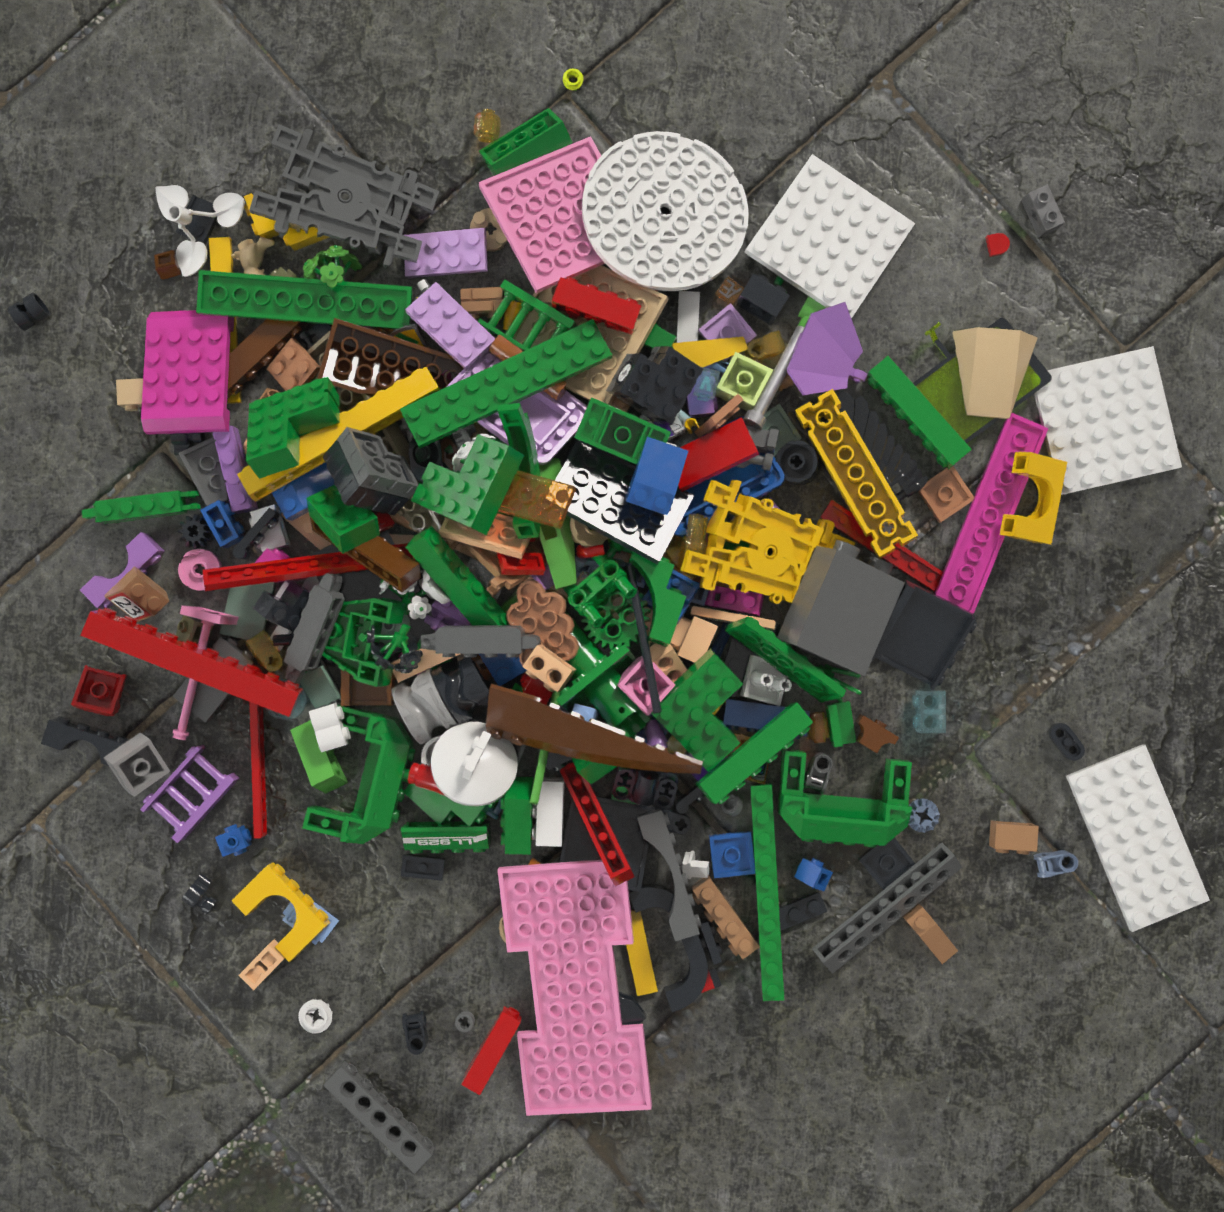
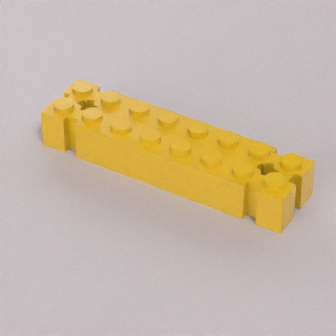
M831 389L818 397L817 404L812 405L811 402H808L796 409V416L804 429L810 428L808 431L810 441L866 537L871 535L874 539L871 541V547L878 559H881L895 550V544L900 543L902 547L917 539L918 534L910 521L904 523L902 519L905 515L903 508L847 412L843 411L840 413L841 402L834 390ZM821 417L828 419V423L821 422ZM884 525L893 527L890 534L882 531L884 530Z

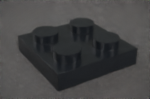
M893 838L885 846L876 845V847H871L858 858L882 890L916 864L896 838Z

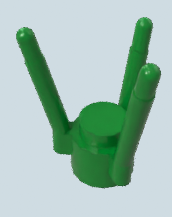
M825 664V666L819 665V668L825 672L824 674L831 679L837 680L841 684L840 686L859 695L862 693L855 687L834 678V673L832 672L857 678L861 675L831 667L828 664ZM842 698L837 699L839 702L843 701Z

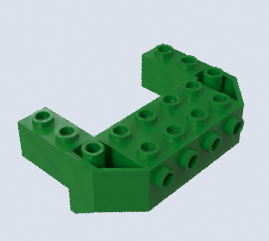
M341 706L344 713V719H342L343 726L348 727L349 731L366 734L365 741L370 742L354 811L349 814L311 805L307 808L302 828L339 837L341 842L364 844L394 825V822H398L400 810L397 809L399 802H403L405 796L403 785L404 781L408 782L410 771L408 765L409 761H413L416 749H412L414 743L399 718L351 706Z
M782 749L777 812L802 841L813 842L814 840H822L823 843L830 844L843 842L845 845H855L858 843L864 844L866 847L885 846L908 827L912 807L908 805L912 762L886 758L882 800L803 793L806 752Z

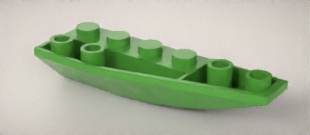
M553 458L544 465L539 464L541 481V526L539 538L556 590L577 584L574 541L570 529L571 517L543 503L546 494L562 469L559 458Z

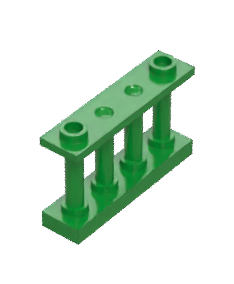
M505 279L500 286L505 297L488 323L481 319L478 321L492 336L502 335L522 351L531 348L546 322L549 323L550 320L557 324V329L551 338L577 327L574 320ZM516 299L522 303V308L504 334L495 327L510 303ZM534 310L539 313V319L524 343L521 344L514 340L513 337L527 314Z

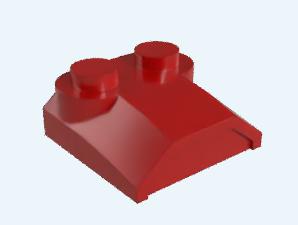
M85 665L71 705L84 711L114 716L120 709V698L127 675L95 669Z

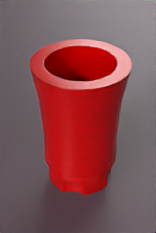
M413 763L409 771L408 783L445 796L433 779L431 766Z

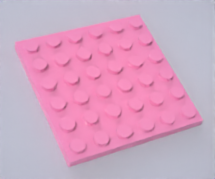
M591 136L479 182L481 192L535 293L557 285L560 277L565 279L566 277L573 278L605 264L592 247L582 218V198L585 184L594 164L601 157Z

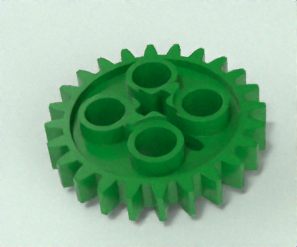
M618 588L595 608L598 612L606 611L605 621L602 624H606L605 628L601 629V626L594 628L587 618L581 620L583 624H588L584 628L585 632H591L588 638L590 640L595 638L594 643L596 645L602 642L603 649H606L609 645L610 650H612L615 646H622L624 644L630 649L631 641L638 644L636 620L626 622L627 615L634 613L632 600L626 599ZM642 593L639 594L640 601L644 598ZM615 598H623L621 605L613 606ZM647 600L641 601L644 621L650 622L651 619L645 615L651 613L648 608H644L648 605ZM628 604H631L630 608L625 609ZM614 613H617L620 617L618 620L613 617ZM612 627H619V632L617 635H609V631Z

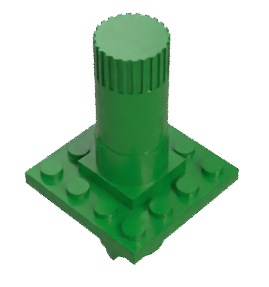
M565 610V614L569 615L574 622V629L571 635L577 639L579 650L573 659L567 661L568 664L577 669L571 677L573 686L571 688L569 686L564 688L559 693V697L556 699L557 702L569 712L573 711L575 703L587 707L593 705L608 725L626 731L625 736L633 737L651 719L643 713L617 684L623 672L636 658L625 644L613 648L610 651L609 657L604 655L597 645L588 638L570 613Z

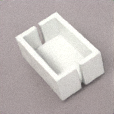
M561 777L543 778L538 805L534 804L533 819L537 820L536 824L532 827V840H536V846H562L565 781Z

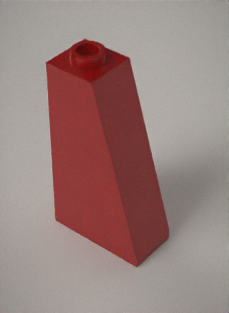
M503 1007L468 1066L461 1085L478 1095L482 1093L521 1023L522 1016H520L519 1011L512 1007Z

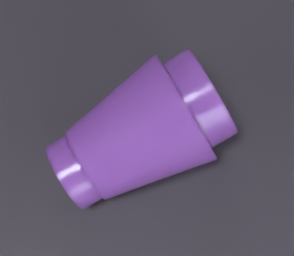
M657 719L651 720L645 726L647 744L650 746L659 744L667 748L666 742L668 740Z

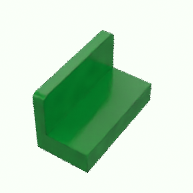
M850 702L825 704L831 746L840 747L843 744L855 743L856 736Z

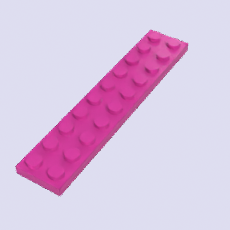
M1011 413L1009 419H1005L934 594L974 614L1005 536L999 535L1003 514L1014 515L1029 478L1011 473L1015 452L1038 454L1049 428L1014 413Z

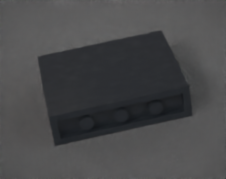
M906 580L872 660L877 658L929 684L930 689L934 691L937 685L940 686L942 684L947 668L950 669L956 659L954 656L957 651H961L966 644L965 638L968 633H972L977 626L975 614Z

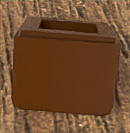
M175 250L154 255L155 270L162 280L181 275Z

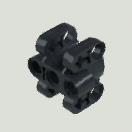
M617 766L612 794L618 800L629 799L639 805H655L660 810H668L672 807L675 799L679 773ZM625 787L628 791L624 793L619 792L617 788ZM662 796L667 797L669 801L661 802L658 798Z

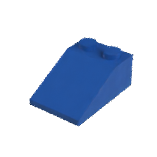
M647 436L625 497L626 502L668 516L688 450Z
M325 462L272 492L285 518L293 521L309 512L306 498L334 485V479L327 469Z

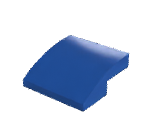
M673 569L666 589H678L682 591V595L686 596L677 622L678 624L692 602L700 584ZM648 590L642 601L647 600L648 605L646 607L653 610L652 599Z

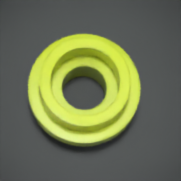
M573 68L567 70L563 75L564 86L569 90L579 89L583 84L582 73ZM571 78L577 79L575 83H571L569 80Z

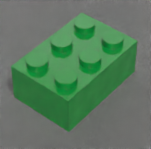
M334 484L307 497L306 500L309 516L341 553L344 554L379 536L380 532L377 516L370 509L367 510L355 507L354 505L348 506L344 504L341 499L342 496Z
M515 777L510 789L501 797V809H503V814L501 815V827H503L501 845H505V854L531 855L533 804L529 802L533 788V777Z

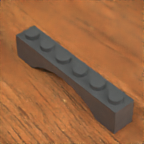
M656 809L637 815L643 838L663 855L672 872L674 898L668 920L674 940L679 941L700 934L698 928L702 927L698 914L694 915L692 910L695 902L692 894L688 895L685 888L689 886L686 873L681 874L679 868L683 863L680 854H675L673 846L677 845L674 834L669 833L667 825H670L667 812L662 813V810Z

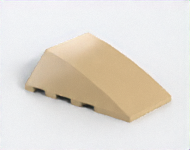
M977 327L953 331L966 416L1009 419L1037 337L1021 330Z

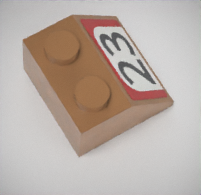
M135 566L104 595L105 598L123 612L138 621L155 616L169 602L167 592Z

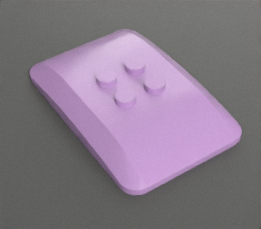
M488 349L468 369H463L448 386L502 361L490 353ZM541 391L518 402L521 404L523 412L528 414L540 465L550 462L572 438L587 408L584 403L567 391L558 401L544 391ZM498 412L477 421L481 426L509 445Z

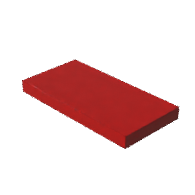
M742 417L679 447L688 450V454L678 486L681 491H685L759 455Z

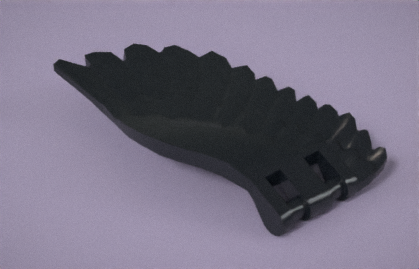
M845 391L837 393V397L841 402L840 413L843 411L847 412L890 488L897 483L899 484L901 491L897 494L893 491L898 502L901 503V500L905 497L909 498L926 485L928 478L926 476L922 477V469H917L916 460H911L908 453L903 454L900 444L895 445L894 436H888L885 424H879V417L876 411H869L868 403L862 396L854 399ZM804 401L800 404V407L808 402H811L812 405H815L816 403L813 401ZM789 412L787 416L791 422L803 433L809 444L814 448L808 437L810 428L804 429L796 416V412ZM821 417V422L828 423V419ZM820 458V467L822 468L826 476L835 484L827 468L825 467L823 461Z

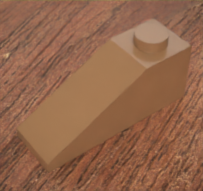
M919 903L902 916L941 964L958 952L956 947Z

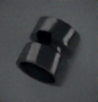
M34 292L24 297L23 303L16 302L8 307L10 316L24 331L36 325V320L40 322L50 316L47 306Z

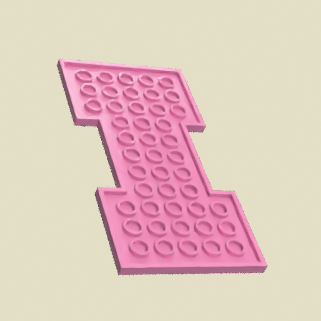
M602 860L499 867L498 878L507 952L528 951L537 1030L518 1031L517 1033L526 1116L651 1110L652 1100L643 1024L622 1025L613 945L634 943L627 881L615 887Z

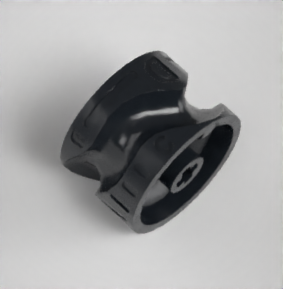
M464 654L457 656L458 665L454 662L444 663L431 671L433 681L441 697L460 724L474 720L473 713L477 707L485 706L488 708L491 686L490 681L487 682L480 673L472 657H464Z

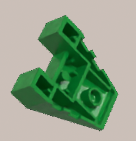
M372 598L343 602L322 656L339 665L340 669L353 675L354 679L358 682L375 687L390 685L393 669L387 668L383 670L375 664L376 660L371 653L370 643H366L365 635L367 630H371V625L375 627L374 635H381L382 623L401 624L406 603L390 598ZM374 639V642L379 643L380 639Z

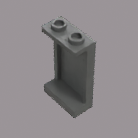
M230 636L228 638L220 637L211 648L219 652L218 656L236 658L240 660L239 664L247 666V664L256 666L258 663L254 660L255 656L250 651L240 649L238 647L239 643ZM187 678L173 695L182 704H184L190 678ZM198 682L191 711L205 723L210 722L216 716L215 712L230 694Z

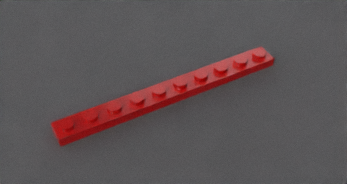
M408 543L392 545L395 548L401 549L408 557L414 558L405 548ZM335 552L203 570L205 591L322 576L325 573L337 574L367 570V568L346 553Z

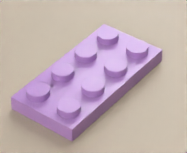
M485 228L404 235L422 241L417 263L405 260V277L407 278L488 271Z
M437 282L405 309L406 313L465 370L480 358L495 340Z

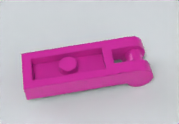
M716 586L714 590L708 591L704 606L760 616L764 595L754 592L743 593L740 590ZM716 594H721L719 601L714 600Z

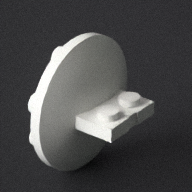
M465 722L450 728L438 739L431 756V772L437 787L452 801L466 806H483L500 799L510 789L517 773L518 762L513 744L510 740L492 738L491 734L487 733L486 723Z

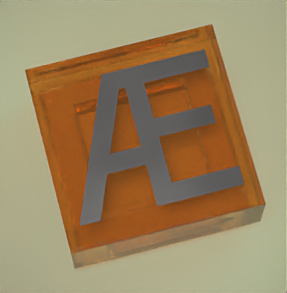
M728 276L715 295L726 303L733 305L744 287Z

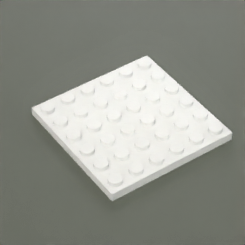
M812 154L744 253L826 308L846 302L852 318L915 223Z
M1153 346L1047 370L1051 374L1052 380L1035 392L1034 396L1041 425L1049 428L1045 436L1048 455L1051 458L1067 462L1061 495L1182 467ZM1036 373L1030 375L1034 389L1040 384L1041 379Z

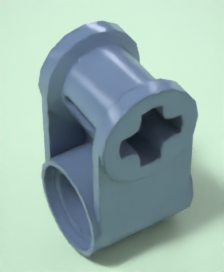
M1066 850L1033 855L1034 859L1037 860L1039 871L1037 876L1040 878L1073 872L1078 867V859ZM1069 856V863L1063 866V858Z

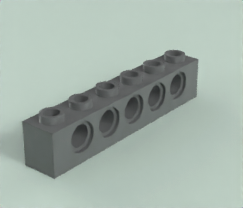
M344 1061L327 1078L323 1086L414 1174L432 1156L435 1148L433 1142L427 1136L423 1137L418 1132L417 1126L411 1121L408 1122L403 1117L400 1109L390 1105L387 1097L381 1092L378 1093L373 1088L370 1080L358 1074V1070L353 1064H348ZM346 1083H353L355 1085V1089H349L346 1086ZM367 1097L370 1100V1103H363L361 1098ZM376 1112L384 1113L386 1118H379ZM391 1127H398L401 1132L395 1133ZM412 1141L416 1147L411 1148L406 1142Z

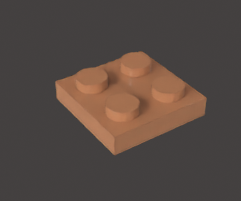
M291 338L266 369L283 389L287 391L295 386L309 383L320 370V366L296 339Z
M737 394L694 433L700 438L705 433L708 434L718 429L740 409L738 404L743 401V398Z
M954 467L949 470L948 468L944 469L929 479L926 485L918 491L939 523L974 499V496Z

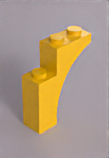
M253 194L244 196L246 201L244 209L247 215L253 219L254 223L251 224L255 235L266 239L278 236L279 232H276L274 229L276 221L250 213ZM310 227L308 234L303 229L299 233L296 229L289 228L283 240L286 246L290 245L296 251L330 237L325 235L317 237L318 229L315 227Z

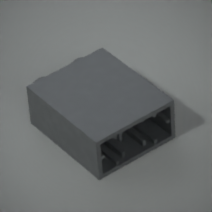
M836 540L833 549L816 546L777 638L837 667L865 676L905 582L890 576L893 565L875 557H869L866 564L857 559L860 552L859 548Z

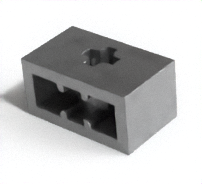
M1048 184L1029 192L1021 200L1038 238L1057 230L1065 223Z

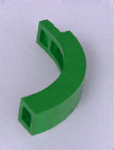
M520 403L499 405L497 412L503 424L509 446L524 455L514 476L515 507L512 525L518 539L537 538L540 535L541 481L531 423L528 414L523 412Z

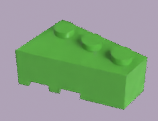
M311 720L290 730L312 787L326 794L348 783L334 754V749L321 752Z

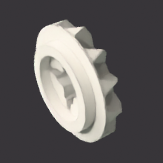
M312 999L306 1002L299 1011L300 1025L307 1032L321 1033L330 1026L333 1011H331L329 1004L323 1002L322 999ZM317 1009H319V1016H322V1018H318L317 1021L313 1023L314 1016L310 1013H314Z

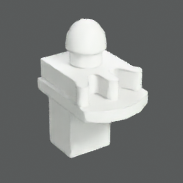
M694 851L685 852L683 865L679 866L683 874L686 873L688 879L692 877L708 878L709 861H696Z

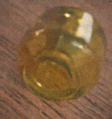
M483 109L482 112L477 113L474 118L473 133L478 137V140L484 143H492L495 139L499 138L501 118L495 114V111Z

